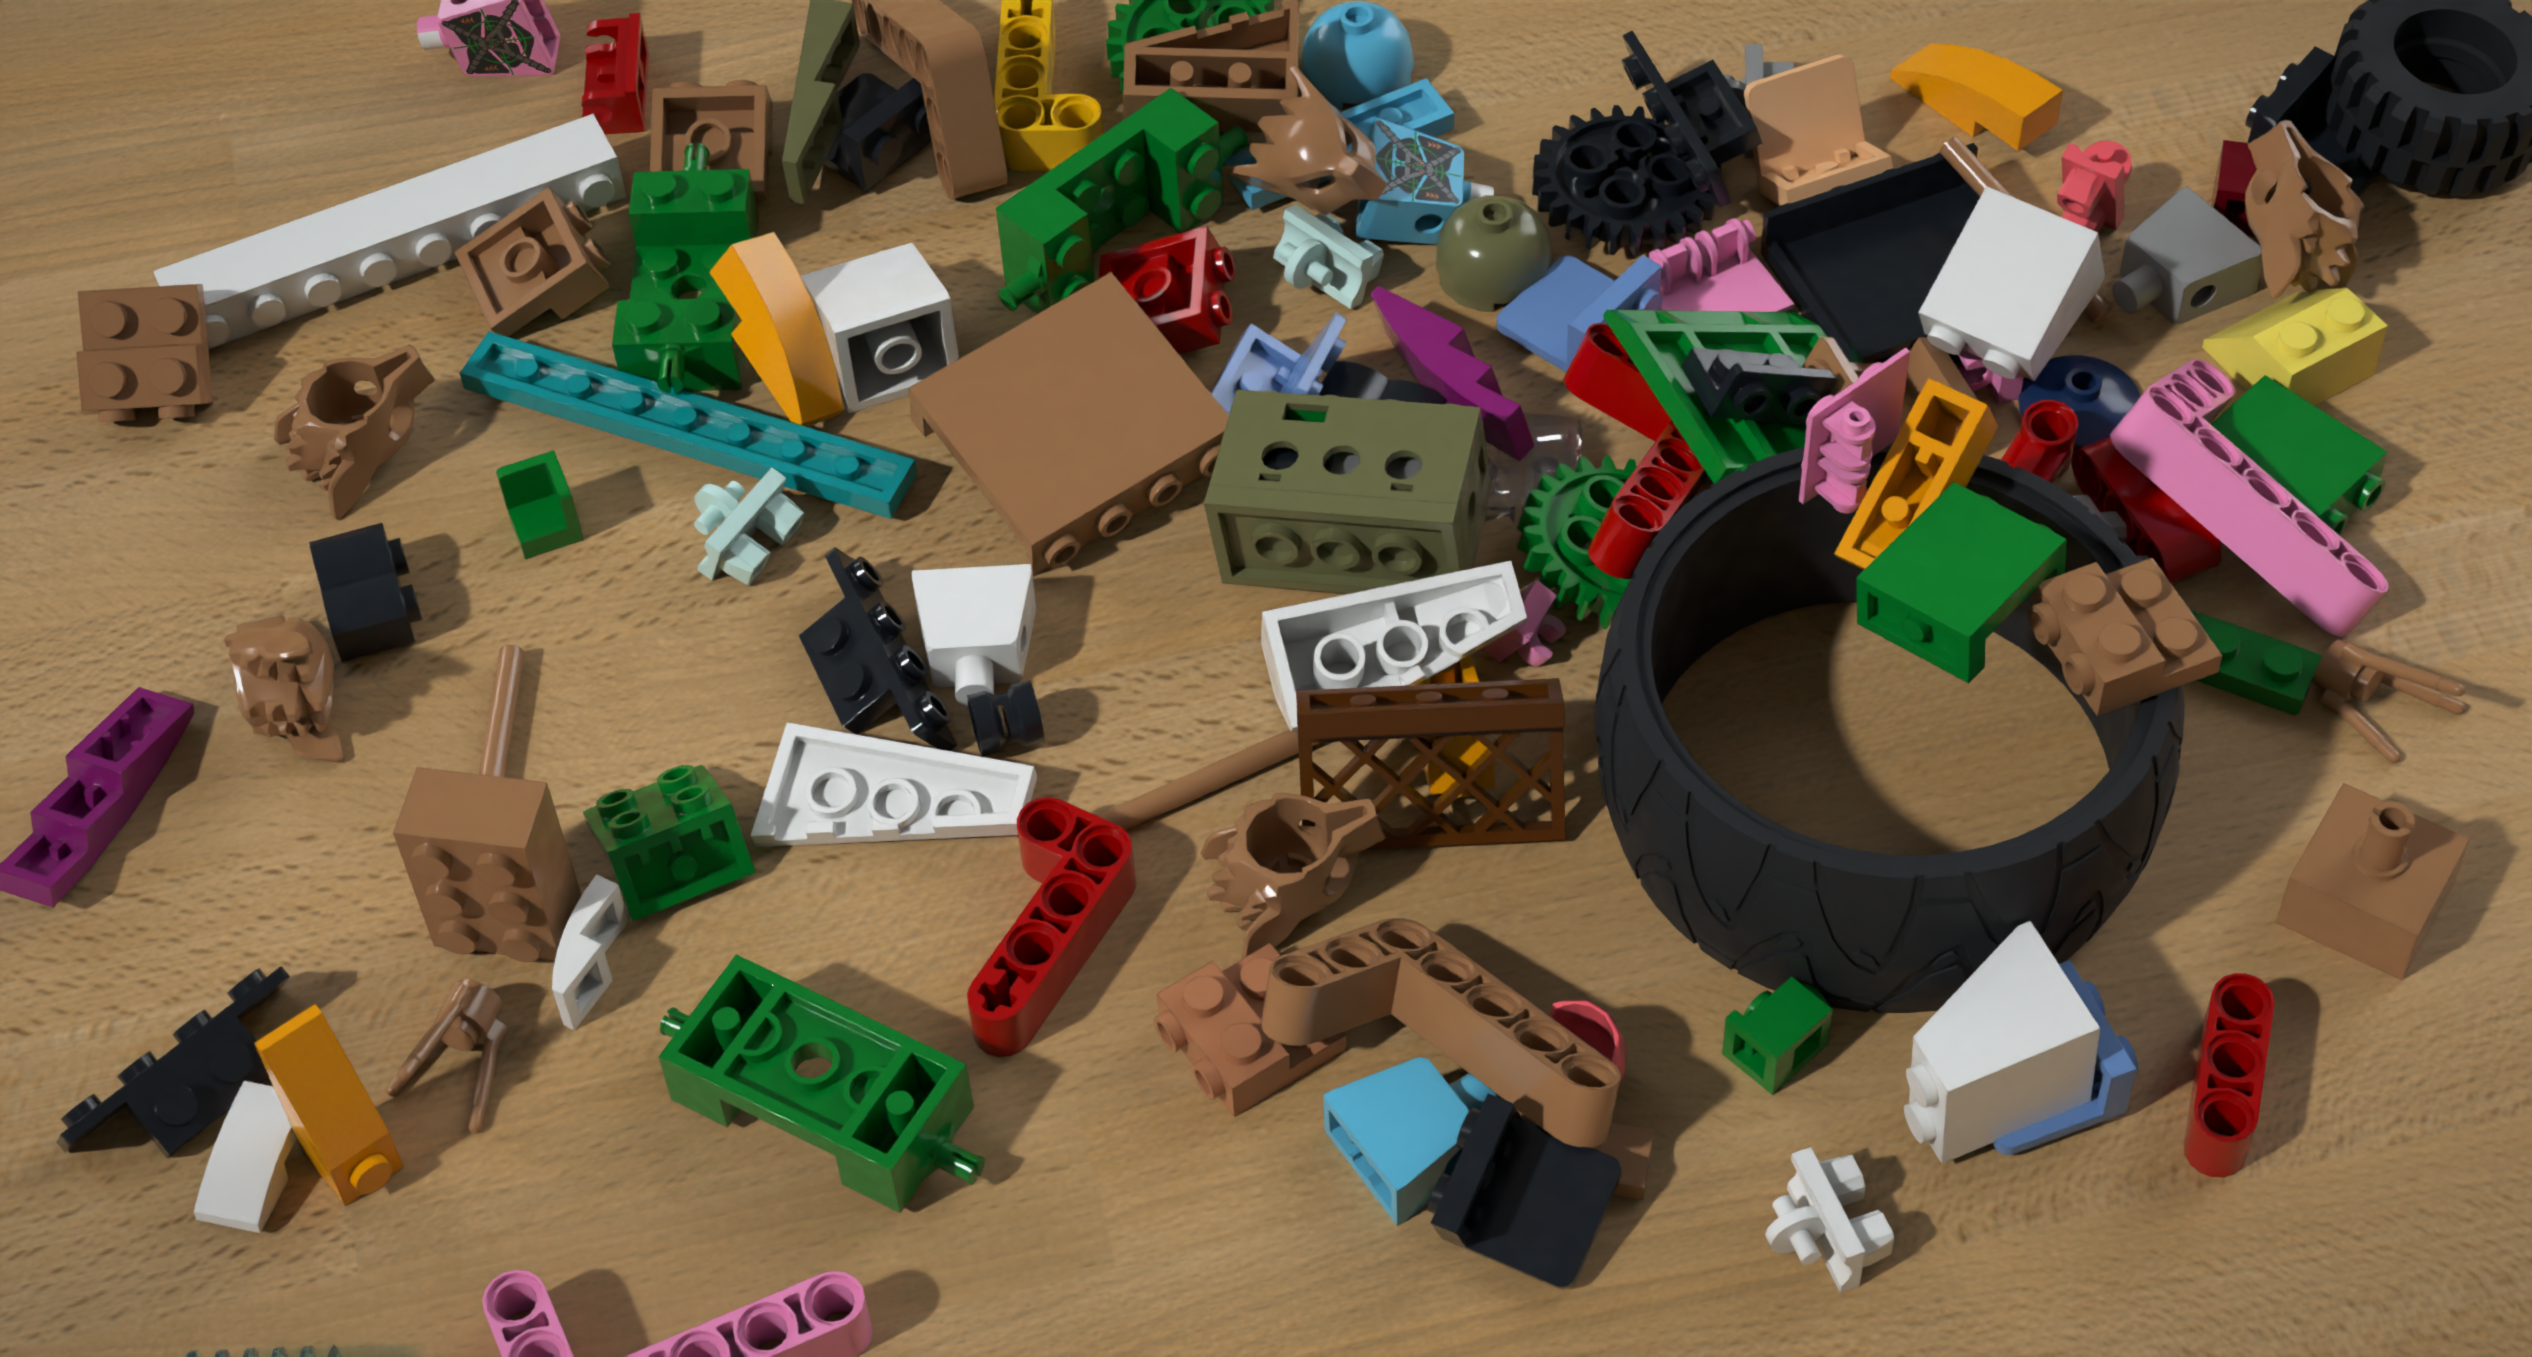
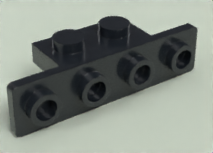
M1633 30L1622 35L1629 52V56L1621 59L1624 70L1636 91L1643 87L1647 89V91L1642 93V97L1655 123L1659 124L1665 120L1668 123L1667 126L1663 127V131L1678 159L1686 155L1689 157L1690 160L1684 162L1696 190L1699 194L1709 190L1720 208L1730 204L1731 201L1717 166L1762 144L1760 134L1753 120L1714 60L1665 83Z
M834 547L825 555V558L845 598L803 631L799 638L842 727L858 735L888 709L898 703L910 730L915 736L937 749L953 750L957 743L947 725L952 720L951 715L944 703L930 691L924 679L928 675L925 663L913 649L907 646L901 634L906 630L905 623L898 612L889 603L885 602L879 590L884 584L880 574L865 558L859 556L857 559H853Z
M282 966L267 977L260 968L253 971L228 991L227 994L234 1002L212 1018L204 1009L173 1033L174 1038L179 1042L177 1046L158 1060L149 1051L123 1070L117 1078L124 1086L101 1102L94 1093L63 1116L61 1121L68 1129L60 1134L57 1144L65 1153L126 1108L167 1158L229 1111L244 1081L264 1084L270 1079L254 1044L256 1042L255 1038L240 1020L279 991L286 984L290 975Z

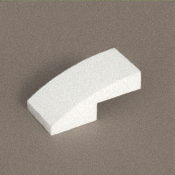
M597 874L583 892L571 913L557 949L553 968L552 991L563 1025L574 1031L613 982L605 952L629 922L619 885Z
M244 1081L223 1122L202 1179L194 1208L196 1220L261 1233L289 1181L284 1162L297 1140L273 1086Z

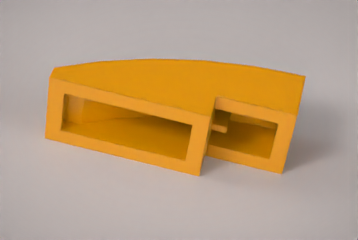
M1930 43L1891 70L1890 79L1972 137L1987 129L2019 151L2058 123L2063 94L2061 88L2021 65L1980 49L1955 44Z
M775 232L731 244L709 273L742 320L731 333L732 337L792 423L808 427L838 416L844 410L827 337L813 301Z

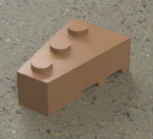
M1299 0L1282 2L1281 9L1248 17L1247 12L1229 16L1228 23L1197 31L1194 25L1126 43L1124 48L1123 120L1169 88H1172L1218 121L1219 131L1227 132L1234 125H1238L1245 132L1263 133L1258 126L1260 119L1263 116L1286 115L1279 101L1288 97H1298V84L1290 68L1294 65L1298 68Z

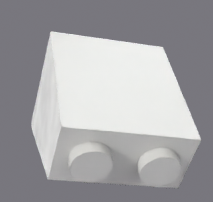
M1986 186L1918 312L1924 334L1928 335L1927 340L1940 350L1953 355H1959L1964 350L1983 359L1982 363L1986 368L2002 377L2015 379L2017 374L2035 381L2105 278L2099 234L2096 231Z
M913 243L880 251L800 276L813 301L826 334L838 376L841 396L849 414L909 396V387L959 359L950 296Z
M2031 921L2017 926L1913 1036L1911 1067L1906 1069L1910 1095L1909 1103L1904 1105V1114L1915 1139L1920 1144L1928 1142L1941 1164L1991 1144L2000 1137L2091 1102L2100 1027Z

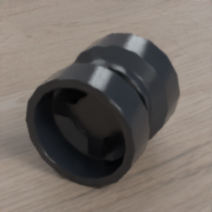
M1030 680L1011 684L1007 692L992 695L987 691L967 695L970 718L982 757L1001 753L1005 745L1016 742L1025 747L1045 742L1041 715ZM999 705H1001L1006 729L1008 732L1005 734L998 709Z

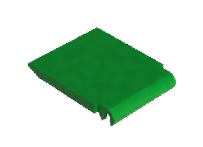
M1606 310L1603 317L1713 483L1739 469L1744 471L1748 465L1767 457L1805 447L1806 424L1710 417L1681 365L1692 348L1713 350L1731 349L1738 352L1764 354L1781 353L1792 356L1801 368L1819 338L1827 337L1818 324L1796 312Z

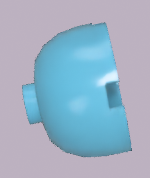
M1353 1L1343 2L1326 9L1310 26L1302 49L1304 76L1339 110H1343V102L1362 104L1408 86L1411 83L1414 59L1409 32L1394 12L1380 4Z

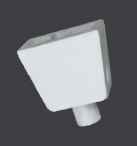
M1031 564L912 571L918 618L931 679L934 685L938 687H955L957 702L968 707L967 695L987 691L994 695V684L1016 683L1023 678L1036 614V597Z

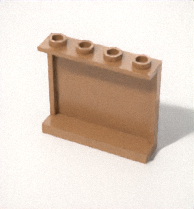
M1112 272L908 388L911 420L924 437L935 432L1027 550L1028 564L1032 566L1033 576L1050 566L1057 568L1065 565L1077 555L1080 548L1100 536L1110 537L1117 534L1126 527L1132 517L1151 506L1160 507L1169 503L1179 494L1184 486L1201 476L1211 477L1229 418L1223 407Z

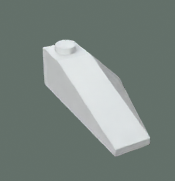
M1506 561L1262 612L1261 645L1275 700L1291 733L1298 732L1297 690L1417 685L1527 622V615L1512 561Z

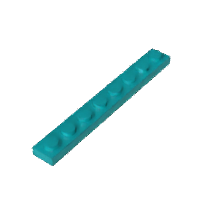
M489 331L459 372L464 389L758 479H762L773 468L786 477L784 487L892 519L917 477L915 459L689 391L681 390L678 393H674L672 386L671 392L665 393L658 388L655 381Z

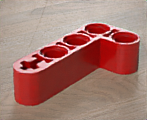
M1052 797L1038 798L1028 802L1020 810L1017 817L1022 866L1029 876L1041 882L1042 885L974 978L967 992L974 1040L981 1050L996 1057L1012 1056L1021 1052L1031 1042L1126 906L1136 888L1132 840L1127 831L1099 816ZM1108 864H1110V866L1099 867V866H1101V865H1108ZM1074 912L1077 913V914H1075V915H1067V916L1064 915V914H1067V913H1074ZM1037 961L1043 962L1039 965H1027L1029 963Z

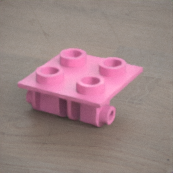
M1736 218L1727 220L1725 225L1713 229L1711 236L1703 230L1695 234V240L1691 237H1685L1676 245L1661 251L1656 249L1649 253V259L1662 266L1660 293L1663 296L1660 310L1785 312L1794 308V303L1750 250L1749 243L1755 241L1756 234L1752 224L1747 219L1739 221Z
M1904 348L1884 363L1876 362L1861 374L1856 382L1835 396L1828 395L1823 397L1808 413L1804 456L1801 464L1802 474L1799 502L1805 504L1820 494L1840 513H1852L1859 508L1867 493L1866 479L1870 474L1872 457L1892 444L1900 430L1910 351L1907 348Z

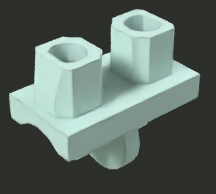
M1297 204L1286 208L1283 214L1285 223L1284 233L1273 256L1275 260L1286 266L1284 272L1286 282L1297 289H1304L1313 284L1349 309L1361 305L1367 283L1379 275L1384 255L1383 249L1369 240L1355 243L1342 234L1343 230L1340 222L1329 214L1320 213L1314 216Z
M771 468L740 503L738 500L745 494V490L736 481H731L725 489L714 484H705L694 496V501L701 515L694 522L695 528L700 533L708 535L715 526L717 527L713 534L705 541L704 548L708 555L698 565L697 570L710 580H713L723 570L728 575L748 586L754 581L767 564L771 552L750 537L757 529H760L783 546L798 531L805 514L791 499L782 494L786 477Z

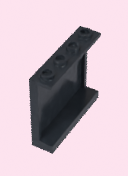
M1975 143L1966 145L1977 157L1978 147ZM1937 153L1932 157L1899 168L1888 169L1881 174L1848 185L1837 186L1827 192L1793 203H1786L1764 212L1760 253L1803 317L1818 324L1827 337H1833L1848 362L1884 363L1904 348L1910 351L1918 337L1928 336L1924 334L1918 312L1978 203L1980 196L1940 153ZM1948 353L1955 364L1962 362L1958 355Z

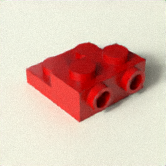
M1208 226L1100 256L1098 279L1112 272L1178 354L1220 344L1221 327L1230 325L1233 319L1231 304L1224 292V284L1235 280L1236 270L1229 249L1225 246L1220 247Z

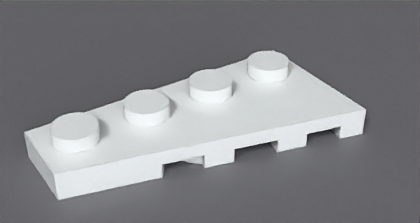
M787 722L753 826L751 839L755 847L1018 835L1017 817L1020 810L1028 802H1031L1037 774L1035 767L1031 765Z

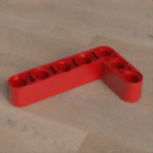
M1595 323L1588 327L1565 373V386L1582 401L1655 441L1614 497L1588 549L1590 560L1601 571L1615 578L1631 579L1647 547H1650L1653 539L1662 527L1685 504L1692 500L1708 477V474L1609 325Z

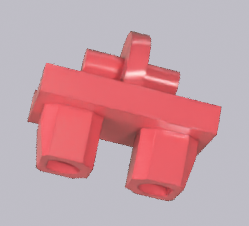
M2109 140L2096 142L2088 146L2084 152H2082L2079 146L2069 143L2061 157L2063 185L2057 193V204L2065 211L2062 218L2096 232H2099L2102 225L2117 230L2125 216L2124 184L2129 179L2132 171L2131 155L2124 146Z

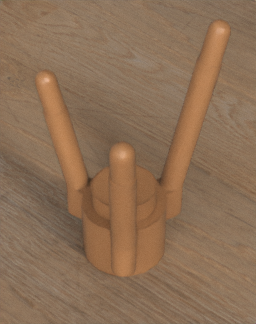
M2338 639L2331 644L2321 658L2314 674V683L2326 689L2320 703L2338 712L2391 763L2400 761V753L2349 702L2354 699L2363 703L2367 702L2375 693L2379 684L2382 683L2459 715L2465 711V706L2462 702L2438 692L2442 691L2460 697L2465 693V688L2462 684L2370 653L2350 641L2346 642L2342 639Z
M466 979L457 981L453 985L432 1026L389 1083L386 1093L391 1097L397 1096L440 1039L448 1046L461 1051H470L476 1044L482 1043L484 1047L469 1122V1130L472 1133H479L482 1130L485 1111L487 1110L498 1049L508 1031L507 1025L497 1020L503 1008V1002L499 995L488 986L477 981Z

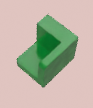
M554 450L497 469L496 475L507 513L525 559L584 540L573 497Z

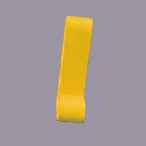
M1002 0L994 102L1006 167L1012 171L1048 172L1104 134L1101 106L1096 99L1084 94H1053L1057 35L1053 0Z

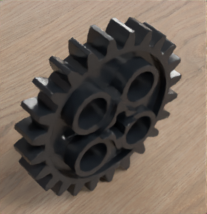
M1614 105L1612 116L1604 117L1596 108H1591L1590 121L1585 122L1578 116L1571 115L1569 129L1555 125L1552 128V140L1542 139L1540 142V152L1534 156L1532 195L1538 196L1537 210L1539 212H1549L1548 225L1550 227L1566 224L1565 238L1567 240L1576 238L1581 234L1587 236L1586 248L1589 250L1602 241L1608 243L1610 255H1615L1620 245H1629L1634 256L1640 255L1642 244L1649 243L1654 250L1659 249L1661 251L1664 249V240L1667 238L1673 243L1678 244L1681 239L1685 238L1686 231L1693 234L1702 231L1703 220L1712 221L1715 205L1718 204L1709 190L1702 194L1698 193L1684 162L1690 160L1687 155L1680 159L1676 157L1663 131V127L1667 126L1665 121L1656 124L1653 119L1645 118L1642 106H1638L1632 116H1625L1621 107ZM1719 165V166H1717V167H1718L1719 172H1720V174H1721V165Z

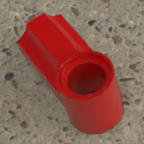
M2041 400L2031 404L2024 412L2020 431L2001 460L2008 462L2010 467L2016 468L2017 466L2053 484L2054 480L2062 476L2071 464L2078 430V419L2072 408L2056 400Z

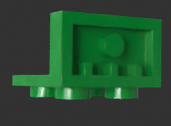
M691 765L673 767L661 773L657 777V782L635 791L619 789L607 793L597 800L596 806L583 812L588 827L608 858L616 883L619 885L627 913L632 921L756 872L732 803L703 765L696 767Z

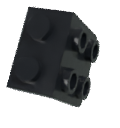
M2315 46L2299 65L2292 62L2287 66L2277 83L2275 91L2269 97L2261 95L2255 101L2245 123L2247 127L2251 128L2247 143L2266 134L2281 121H2292L2299 133L2315 152L2333 163L2353 180L2350 189L2359 197L2380 174V168L2377 167L2371 173L2358 164L2359 153L2354 150L2347 154L2336 140L2338 131H2330L2324 116L2326 108L2322 104V96L2336 56ZM2304 179L2308 186L2304 192L2309 195L2312 187L2310 182Z
M864 73L840 89L837 95L843 127L824 164L864 191H868L930 143L932 139L921 83L912 78L896 90L875 75Z
M1488 1093L1481 1110L1472 1108L1462 1123L1456 1145L1458 1148L1463 1149L1452 1175L1443 1172L1434 1186L1428 1203V1211L1434 1214L1431 1224L1443 1240L1555 1288L1568 1289L1575 1284L1619 1184L1622 1176L1620 1163L1616 1158L1593 1148L1576 1147L1561 1142L1540 1126L1523 1120L1513 1103Z

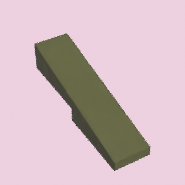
M810 0L782 158L789 198L792 203H805L843 127L837 90L860 47L853 3L836 0Z

